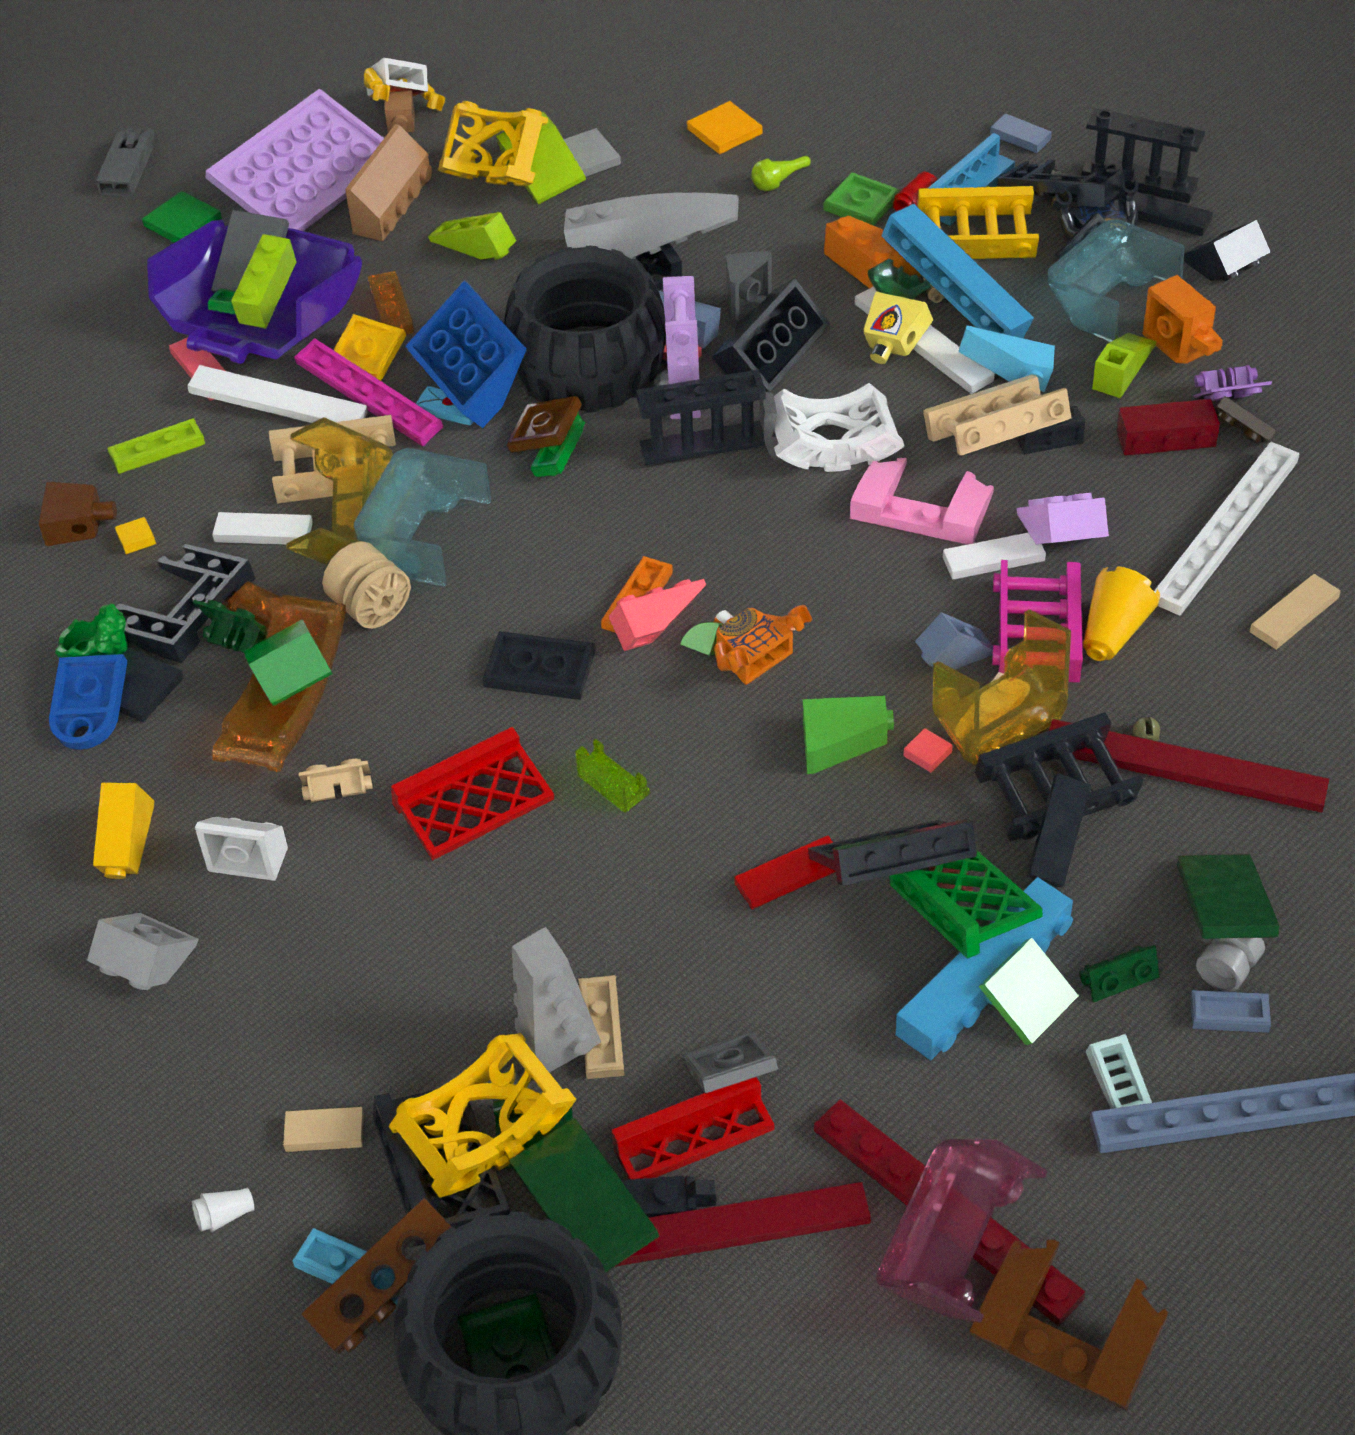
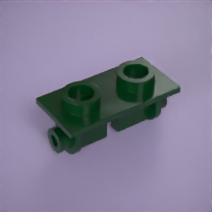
M1138 945L1131 951L1115 956L1113 961L1104 960L1094 965H1085L1084 970L1079 972V977L1083 985L1090 984L1092 1001H1100L1160 978L1156 946L1152 945L1142 948Z

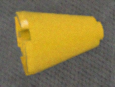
M1117 566L1115 571H1107L1108 567L1099 572L1095 581L1083 640V647L1090 658L1097 661L1112 659L1158 606L1160 592L1157 589L1156 593H1154L1150 588L1152 582L1137 571Z

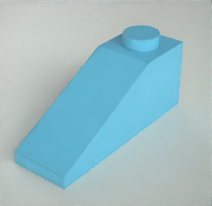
M966 326L959 346L961 354L1009 382L1033 374L1038 377L1040 391L1045 392L1053 371L1055 346Z

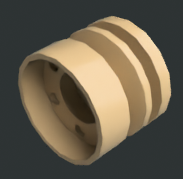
M363 541L349 544L341 549L330 560L324 571L322 581L324 592L336 604L344 609L362 627L371 629L383 626L394 619L407 602L411 589L409 577L372 544Z

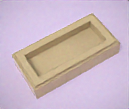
M363 1107L286 1111L283 1143L285 1152L363 1147Z

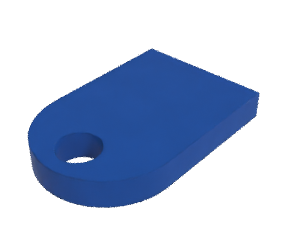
M123 654L59 658L49 714V725L53 734L64 746L77 750L92 748L106 740L115 729L119 717L127 667V659ZM89 726L88 731L83 736L74 737L77 729Z

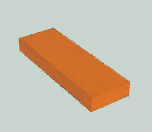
M643 556L602 618L601 628L616 633L609 619V615L617 606L616 603L629 595H634L635 598L645 596L652 589L663 588L673 574V565Z

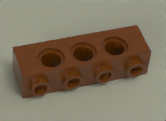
M425 1198L422 1199L306 1308L301 1315L336 1353L340 1354L344 1349L350 1353L366 1338L367 1335L363 1331L375 1320L378 1323H382L396 1310L397 1305L394 1302L399 1298L402 1288L407 1283L408 1274L416 1261L405 1258L404 1251L407 1244L413 1240H421L426 1245L425 1251L429 1252L435 1245L436 1239L451 1228V1226ZM382 1269H392L395 1273V1281L392 1286L383 1290L377 1289L374 1285L375 1275ZM354 1297L363 1299L364 1310L362 1314L354 1319L346 1318L343 1312L345 1303Z

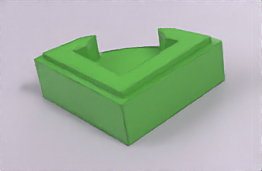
M719 622L698 624L685 634L680 645L709 656L714 655L716 631L723 624Z

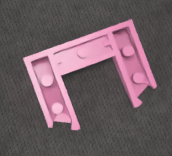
M897 458L896 461L878 463L873 461L861 478L851 498L850 519L968 545L973 544L993 495L994 487L982 484L976 480V475L967 471L948 508L896 497L893 495L907 462V458Z

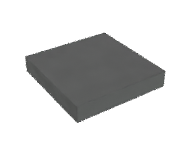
M754 1032L718 1042L683 1055L686 1069L705 1093L778 1070L776 1057Z

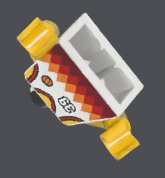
M383 58L364 72L363 82L367 88L368 96L373 100L378 101L382 99L388 102L390 92L412 90V97L421 95L424 99L428 100L426 107L442 111L445 97L435 93V90L428 84L426 65Z

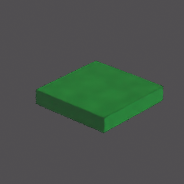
M181 191L142 218L144 227L175 243L207 223L221 220L222 215L220 210Z

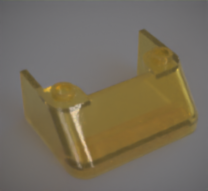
M325 417L291 433L290 440L315 450L314 461L316 469L322 476L333 481L332 532L320 527L287 542L286 549L323 564H329L330 560L341 549L349 544L363 541L372 544L386 558L391 557L394 550L395 457L391 449L379 441Z
M1030 609L1027 610L1024 618V641L1010 648L1004 658V675L980 688L979 682L939 661L934 663L933 711L967 762L976 766L980 754L1033 737L1050 727L1052 719H1061L1068 703L1070 629Z

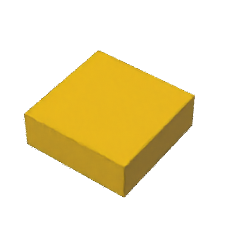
M145 517L115 527L125 554L156 544L154 535Z

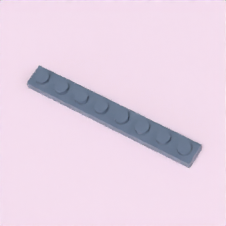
M1355 1073L1091 1112L1090 1122L1099 1153H1107L1355 1116Z

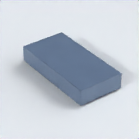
M1004 114L990 129V135L995 133L1000 136L1001 140L1034 153H1038L1051 140L1052 136L1051 131L1008 114Z
M1192 990L1190 997L1192 1029L1269 1033L1271 1019L1268 994Z

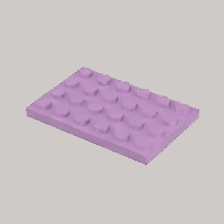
M318 89L207 169L205 178L249 213L284 218L289 222L288 228L304 231L347 198L346 187L384 138L321 89Z

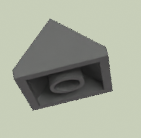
M769 251L726 255L727 304L731 326L735 329L772 292V255Z

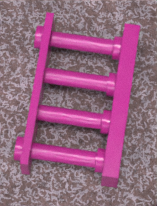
M1001 560L1000 573H994L993 592L999 593V645H993L992 665H999L998 672L1006 675L1007 662L1060 665V668H1066V682L1080 683L1083 661L1080 563L1067 562L1066 575H1060L1059 578L1008 577V560ZM1008 590L1057 591L1059 595H1065V599H1060V602L1008 600ZM1007 613L1059 615V619H1065V623H1060V627L1007 624ZM1007 638L1059 640V643H1066V648H1061L1060 651L1007 649Z

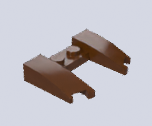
M1046 1240V1248L1021 1249V1242L1014 1241L969 1332L973 1337L1127 1411L1169 1315L1168 1311L1164 1308L1157 1313L1142 1294L1148 1289L1142 1280L1136 1278L1103 1349L1100 1350L1029 1316V1312L1058 1251L1060 1242Z

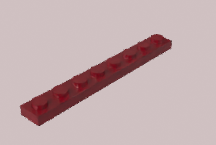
M841 1099L814 1123V1132L995 1277L1014 1241L1021 1242V1249L1029 1248ZM1051 1265L1033 1307L1059 1327L1084 1300L1086 1291Z

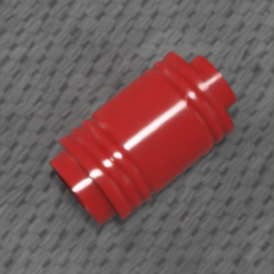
M920 172L896 194L893 202L895 211L902 210L912 204L917 206L919 189H928L938 180L936 176L928 172Z

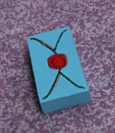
M427 386L416 402L418 406L437 418L470 426L473 423L472 420L464 416L441 389Z

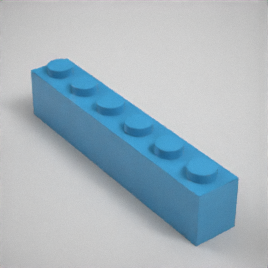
M915 204L889 216L881 236L976 328L1024 338L1034 317Z
M1037 877L1024 892L1043 908V917L981 942L980 954L967 959L960 952L897 1013L896 1036L930 1061L940 1051L946 1052L955 1042L957 1034L964 1027L970 1028L977 1021L981 1010L988 1003L992 1005L978 986L1029 938H1033L1045 953L1050 942L1057 935L1062 936L1070 928L1073 917H1071L1072 899ZM1008 906L1007 911L1011 912H1021L1025 910L1024 908Z

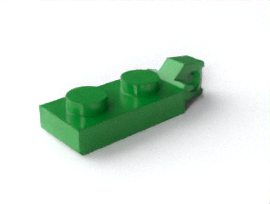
M577 413L562 445L540 448L531 465V471L535 477L556 476L562 473L585 425L579 413Z

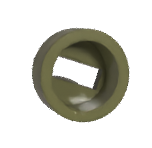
M1141 717L1133 725L1132 736L1158 742L1160 725L1152 717ZM1146 729H1150L1151 734H1146Z

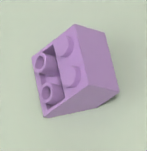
M1092 493L1028 500V507L1017 508V515L1035 544L1109 536L1105 498L1092 499Z

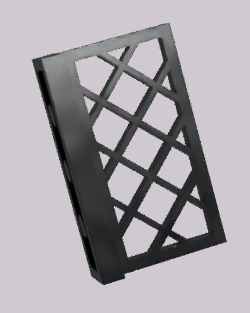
M969 819L949 823L935 820L808 848L809 859L835 870L837 884L842 886L977 856L973 821Z
M432 1091L393 1100L389 1093L374 1096L373 1121L406 1215L424 1198L435 1210L441 1200L460 1208L455 1216L444 1218L455 1229L472 1222V1217L489 1213L490 1217L509 1215L510 1208L494 1166L481 1173L480 1182L471 1186L473 1188L466 1199L454 1194L439 1198L431 1187L432 1184L424 1179L427 1173L424 1166L420 1167V1160L399 1132L393 1133L389 1128L390 1123L397 1114L396 1110L402 1102L409 1098L423 1096ZM468 1102L462 1115L465 1120L461 1119L459 1129L465 1132H481L470 1102ZM427 1122L418 1125L428 1139L443 1137V1135L436 1136L427 1133L424 1128ZM476 1142L468 1143L469 1148L467 1151H473L474 1147L477 1149L481 1145ZM480 1190L493 1196L497 1205L482 1208L473 1204L472 1201ZM415 1240L417 1246L425 1244L421 1240Z

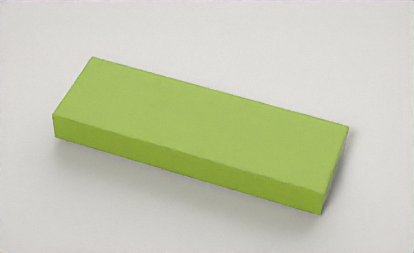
M193 418L119 443L107 449L118 474L204 445L205 440Z

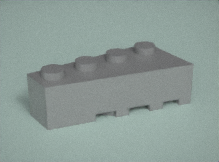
M547 927L513 945V980L517 985V992L514 993V1004L518 1012V1017L515 1018V1029L517 1033L523 1034L526 1038L525 1043L550 1073L577 1056L588 1053L594 1046L601 1043V1040L568 959Z

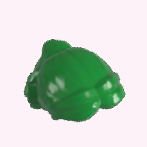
M107 604L100 607L99 615H96L93 621L87 622L74 619L72 624L60 635L58 640L59 646L56 648L55 654L60 658L124 654L127 650V643L124 634L126 621L123 613L114 604Z

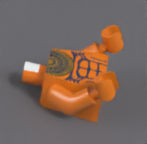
M799 605L790 610L788 615L782 617L765 614L755 608H747L735 617L726 610L719 612L713 621L723 624L716 631V645L714 647L718 668L721 671H732L747 685L793 653V631H801L804 628L805 622L813 620L806 605Z

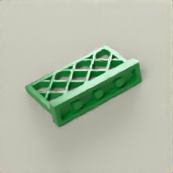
M978 851L976 857L935 865L934 871L918 869L889 876L890 886L967 959L980 954L981 942L1043 917V908ZM943 868L958 869L960 873H944L942 870ZM968 871L984 872L985 877L967 875ZM937 883L955 886L954 889L939 888ZM962 886L981 887L979 892L961 890ZM988 888L1000 889L1005 891V895L986 892ZM963 901L975 904L974 907L959 906L956 902ZM982 904L1000 905V909H983L981 906ZM1008 906L1024 908L1025 910L1021 912H1011L1007 911ZM976 920H989L995 922L981 928L979 924L976 922Z

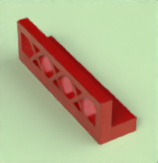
M757 1077L700 1094L612 1129V1138L616 1156L629 1180L657 1178L775 1129L774 1122L761 1100V1084ZM755 1109L761 1122L752 1126L736 1123L740 1114ZM712 1125L726 1129L723 1137L715 1141L703 1138L701 1135L705 1128ZM677 1139L690 1143L687 1152L680 1155L666 1152L668 1144ZM640 1154L655 1157L650 1167L635 1172L629 1160Z

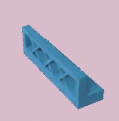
M993 133L929 188L995 187L998 185V178L1015 167V161L999 154L1000 136ZM939 216L940 221L949 226L957 220L956 216Z

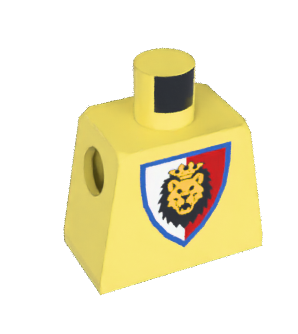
M880 292L875 293L864 327V335L869 346L873 349L870 358L874 362L886 364L891 353L901 356H907L911 353L933 321L926 302Z

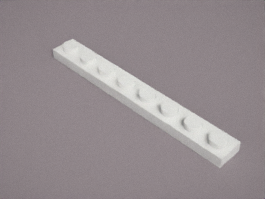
M1273 442L1268 444L1155 589L1154 593H1156L1157 589L1160 592L1159 607L1181 616L1297 464L1298 452Z

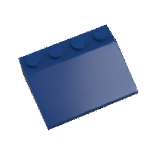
M465 280L405 346L456 408L482 428L503 407L527 349Z

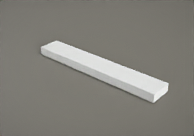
M872 287L855 296V305L869 314L875 293H889L883 288L877 290ZM931 325L913 348V350L970 394L994 382L995 373L961 354L958 345Z
M199 365L188 384V390L191 394L314 424L363 419L368 413L367 405Z

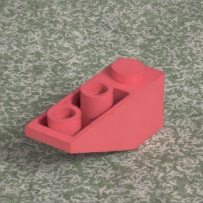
M687 579L678 582L670 589L663 590L662 587H658L647 592L645 596L635 598L634 595H629L620 599L616 603V608L609 615V619L623 650L627 651L653 643L706 586L704 579L695 582Z

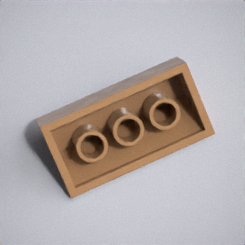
M395 124L345 189L354 235L384 241L389 232L394 230L401 216L407 212L412 201L418 197L420 190L426 182H429L431 179L432 167L429 165L428 153L400 125Z

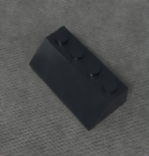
M794 278L774 289L714 353L712 358L726 375L759 369L765 390L770 392L827 329L830 323Z

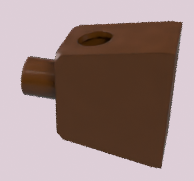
M46 482L39 518V527L46 546L93 539L97 536L99 521L116 520L117 508L115 501L100 502L95 486L90 484Z

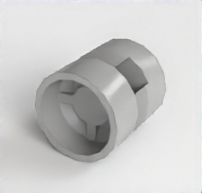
M1262 938L1214 939L1198 958L1196 963L1197 971L1209 985L1217 990L1234 992L1244 982L1250 968L1255 966L1265 951Z

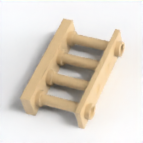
M1033 374L923 410L928 439L934 442L954 435L957 452L960 456L1072 419L1067 389L1062 388L1041 395L1038 377Z
M391 415L269 431L274 462L282 461L283 469L282 476L272 477L277 504L401 487L397 461H388L386 447L396 446ZM374 448L375 463L357 465L356 451ZM344 454L345 467L326 470L325 455ZM313 457L314 471L295 474L294 459Z

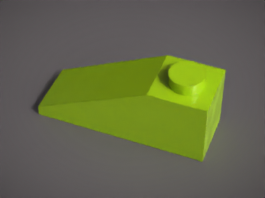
M501 212L444 221L428 236L430 242L481 260L488 258L498 260L509 253L508 249L516 242Z

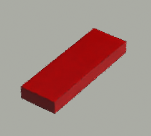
M827 835L734 877L735 886L750 908L754 909L828 876L836 871L809 859L808 848L833 843V841Z

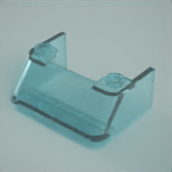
M1108 220L1103 222L1048 269V285L1075 327L1111 342L1118 338L1119 302L1104 295L1120 281L1127 282L1133 286H1141L1148 283L1154 277L1164 281L1178 275L1183 279L1185 245L1122 220Z
M412 448L397 451L392 456L354 522L357 539L372 544L389 561H392L409 579L445 587L447 579L441 546L411 539L428 510L441 513L450 511L457 505L460 498L490 504L491 493L487 464Z

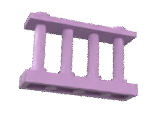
M694 276L663 277L669 384L697 380L699 379ZM701 410L693 411V418H701ZM680 413L670 415V418L680 419Z

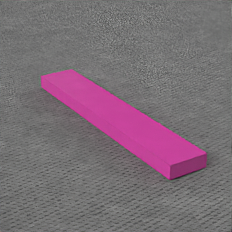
M315 338L294 357L298 365L356 403L367 405V410L375 416L391 415L393 427L422 447L443 428L440 419Z

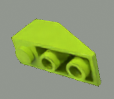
M1127 333L1109 342L1095 361L1092 389L1121 398L1156 346V341Z

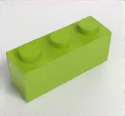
M262 234L231 300L240 324L267 328L296 264L290 239Z

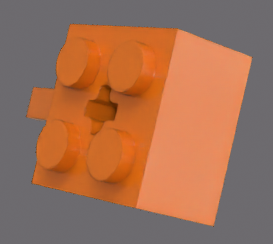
M1175 275L1149 287L1142 334L1147 339L1156 341V346L1175 363L1187 364L1204 355H1212L1214 352L1221 350L1223 342L1220 336L1212 329L1216 306L1181 277Z

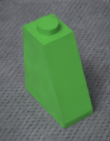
M885 696L803 699V731L807 774H815L886 745L887 731L894 730L893 709H886Z

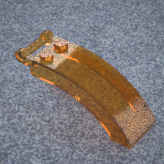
M283 595L272 608V616L266 639L303 619L331 670L342 633L346 605ZM253 673L243 694L222 722V734L215 742L212 750L213 761L225 763L227 760L265 766L268 771L280 772L283 768L284 760L309 725L321 700L329 676L273 706Z

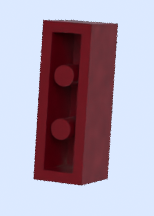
M1204 399L1120 407L1116 431L1124 456L1216 447L1220 422L1212 400Z

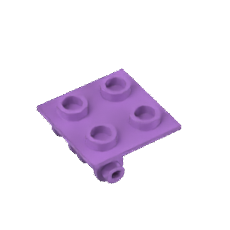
M1250 365L1233 369L1227 368L1226 377L1223 369H1218V371H1201L1199 375L1194 377L1196 388L1200 387L1201 393L1195 394L1193 397H1204V399H1211L1212 401H1217L1223 396L1227 398L1232 397V393L1234 398L1248 397L1253 394L1262 393V387L1271 385L1272 381L1254 383L1253 380L1257 379V369L1255 367L1251 368Z

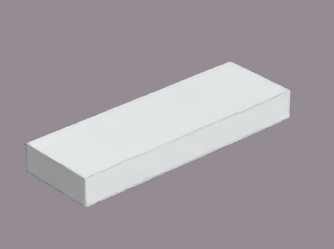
M219 512L212 535L214 542L307 545L313 522L311 515Z
M1029 533L943 549V560L952 580L998 571L1001 567V560H1008V568L1043 562L1046 556L1042 544H1035Z

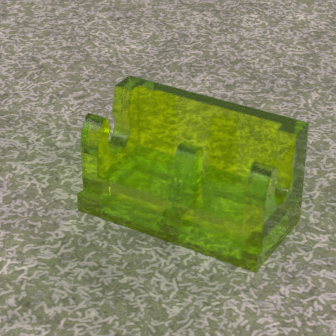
M593 740L594 750L590 755L587 749L581 746L575 751L578 776L624 813L650 794L646 778L640 773H637L636 777H634L604 753V745L599 740Z

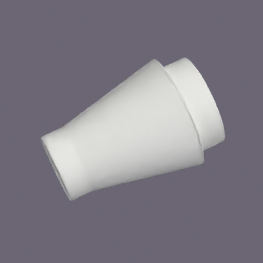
M248 1188L235 1191L204 1193L200 1195V1199L192 1201L195 1220L200 1231L209 1229L213 1232L243 1214L254 1211L252 1195Z

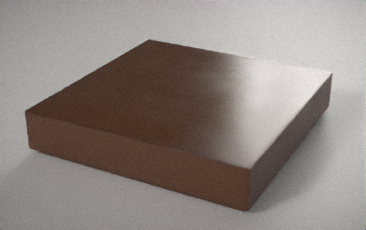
M572 396L527 404L506 444L510 452L514 453L562 445L582 405L579 398Z

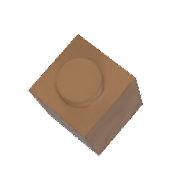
M412 90L389 93L388 102L385 101L388 133L395 124L400 125L406 132H415Z

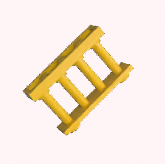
M1033 186L919 189L917 207L939 228V216L957 217L958 235H949V237L972 259L1036 257L1039 234H1027L1025 215L1031 214L1034 197ZM985 215L987 235H970L968 216ZM996 215H1013L1016 234H998Z

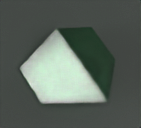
M890 258L868 270L869 279L876 291L880 293L912 299L930 288L928 281H919L916 274L910 276L903 271V266L899 268L893 266V260Z

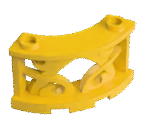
M462 101V104L457 103L453 108L442 158L437 171L473 180V177L478 178L482 176L486 177L485 182L507 186V182L514 183L516 186L533 184L535 172L530 171L541 126L547 124L548 118L543 117L542 112L531 108H526V111L522 110L519 112H498L478 108L477 104L469 101ZM460 117L474 120V125L470 128L462 124L464 131L471 135L468 139L456 134ZM504 130L513 148L502 153L493 166L490 153L480 145ZM455 138L463 144L456 150L452 158H450ZM475 150L479 151L482 155L479 163H475V159L480 157L473 153Z
M522 1033L495 1037L488 1044L487 1050L456 1078L428 1094L417 1098H409L398 1106L397 1114L390 1123L389 1128L393 1133L399 1132L432 1176L434 1182L431 1187L439 1198L457 1193L479 1183L480 1177L478 1175L494 1165L499 1171L510 1164V1159L526 1150L522 1146L523 1144L532 1139L539 1130L545 1136L577 1100L568 1088L562 1089L525 1043L526 1038ZM513 1056L516 1057L525 1069L517 1085L513 1084L516 1078L513 1063L507 1073L500 1072ZM531 1078L543 1091L542 1094L527 1088ZM479 1099L506 1100L499 1115L501 1134L493 1139L489 1135L477 1131L458 1133L462 1115L469 1101ZM518 1103L514 1109L515 1114L521 1113L523 1115L515 1123H512L508 1119L514 1106ZM432 1119L435 1123L432 1126H424L426 1132L436 1136L443 1135V1137L428 1139L418 1125ZM476 1142L481 1145L473 1151H467L469 1148L468 1143ZM444 1148L447 1163L437 1149Z

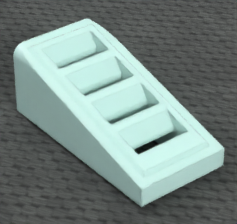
M1126 1034L1088 1046L1086 1050L1087 1057L1111 1109L1152 1103ZM1118 1054L1120 1060L1105 1064L1103 1058ZM1124 1067L1126 1073L1110 1077L1108 1071ZM1128 1080L1131 1081V1087L1115 1091V1084ZM1135 1093L1139 1098L1138 1101L1121 1105L1118 1099Z

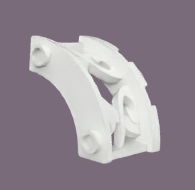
M870 383L854 392L830 399L804 398L786 389L781 390L774 396L777 409L774 431L779 443L774 449L779 458L794 466L808 469L809 466L823 467L825 472L850 470V465L865 461L870 465L873 461L878 462L905 447L902 438L898 435L887 406L886 397ZM877 409L878 413L868 419L870 413ZM881 421L882 424L876 427V425ZM836 425L849 430L841 440H827L823 436L812 432L819 426Z

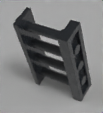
M1094 109L1086 129L1097 131L1095 155L1089 156L1082 169L1081 176H1089L1107 163L1115 164L1117 172L1125 167H1130V175L1125 182L1126 189L1133 190L1132 182L1136 179L1139 183L1136 192L1190 203L1198 183V178L1188 176L1191 151H1198L1205 136V131L1120 114L1108 109ZM1109 134L1125 137L1122 161L1106 158ZM1136 140L1152 143L1149 167L1133 164ZM1163 145L1180 149L1177 173L1160 170Z
M759 369L636 389L642 419L650 418L651 439L640 440L645 465L766 446L760 421H754L753 401L766 399V390ZM741 403L742 424L724 426L723 406ZM711 408V429L693 431V411ZM680 413L681 434L663 436L662 416Z
M1106 712L979 755L974 771L979 782L997 781L1015 816V819H1012L1007 835L1010 842L1020 838L1028 840L1037 836L1045 808L1032 813L1028 812L1010 777V773L1021 769L1029 771L1045 803H1047L1052 784L1041 765L1042 762L1054 758L1060 760L1070 778L1088 783L1073 755L1074 751L1083 748L1092 749L1111 784L1095 791L1090 788L1083 816L1115 805L1119 807L1126 806L1136 800L1143 779L1141 775L1124 780L1104 744L1112 724Z

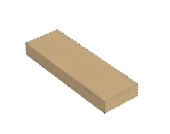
M1313 574L1252 623L1250 633L1273 648L1278 649L1339 598L1341 590Z
M612 975L579 979V989L601 1040V1043L584 1054L586 1078L624 1076L616 977Z

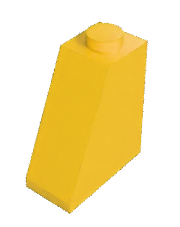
M101 783L93 866L104 873L106 878L125 879L126 874H138L154 809V800L136 783Z

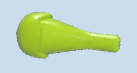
M802 156L791 161L764 159L753 166L751 178L757 189L764 192L777 189L780 186V182L794 171L808 167L811 160L808 156Z

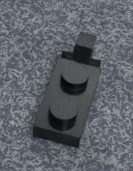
M690 1176L621 1180L648 1218L696 1210V1207L716 1206V1186L714 1180H694V1177Z

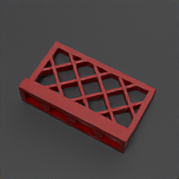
M513 727L391 786L393 806L399 814H403L432 861L554 800L553 791L521 746L520 737ZM515 757H518L523 764L521 774L502 770L504 763ZM480 774L494 776L491 789L472 785L474 777ZM499 778L518 782L515 793L497 791L496 787ZM523 783L537 786L542 794L534 798L519 796ZM450 789L464 791L460 804L442 800L444 792ZM469 793L488 797L484 809L466 806ZM493 798L512 802L510 809L502 814L489 811ZM419 804L433 806L429 819L414 816L411 808ZM439 808L457 812L453 825L435 821ZM462 814L481 817L479 825L472 829L459 826ZM436 829L449 832L448 841L434 847L429 839L431 830Z

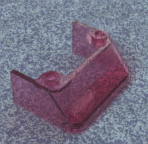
M996 1139L943 1140L932 1152L879 1266L876 1277L877 1284L898 1296L948 1318L981 1323L984 1315L971 1308L974 1300L972 1283L964 1278L965 1273L995 1207H1004L1009 1203L1017 1201L1023 1191L1024 1178L1045 1179L1048 1171Z

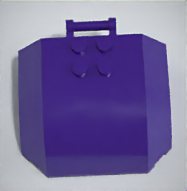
M223 220L207 223L147 260L149 299L175 332L189 335L186 343L187 348L196 352L203 350L225 356L238 364H242L249 353L276 360L335 317L345 306L355 288L362 268V259L360 256L354 255L352 244L288 228L286 238L291 241L296 264L267 328L240 324L236 314L208 310V300L214 295L212 286L228 226H224Z

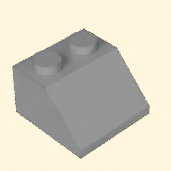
M142 913L99 919L87 961L100 966L99 970L104 974L124 977L129 980V984L132 987L149 990L152 986L166 984L197 946L198 938Z

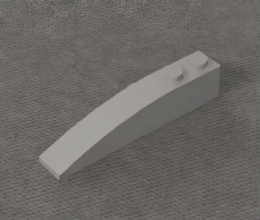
M661 193L617 198L566 209L564 224L567 247L583 248L588 245L598 246L607 250L615 249L623 252L630 259L647 251L650 254L661 251L660 246L672 241H676L677 244L688 240L692 233L697 231L704 234L737 221L739 198L737 195L717 193Z

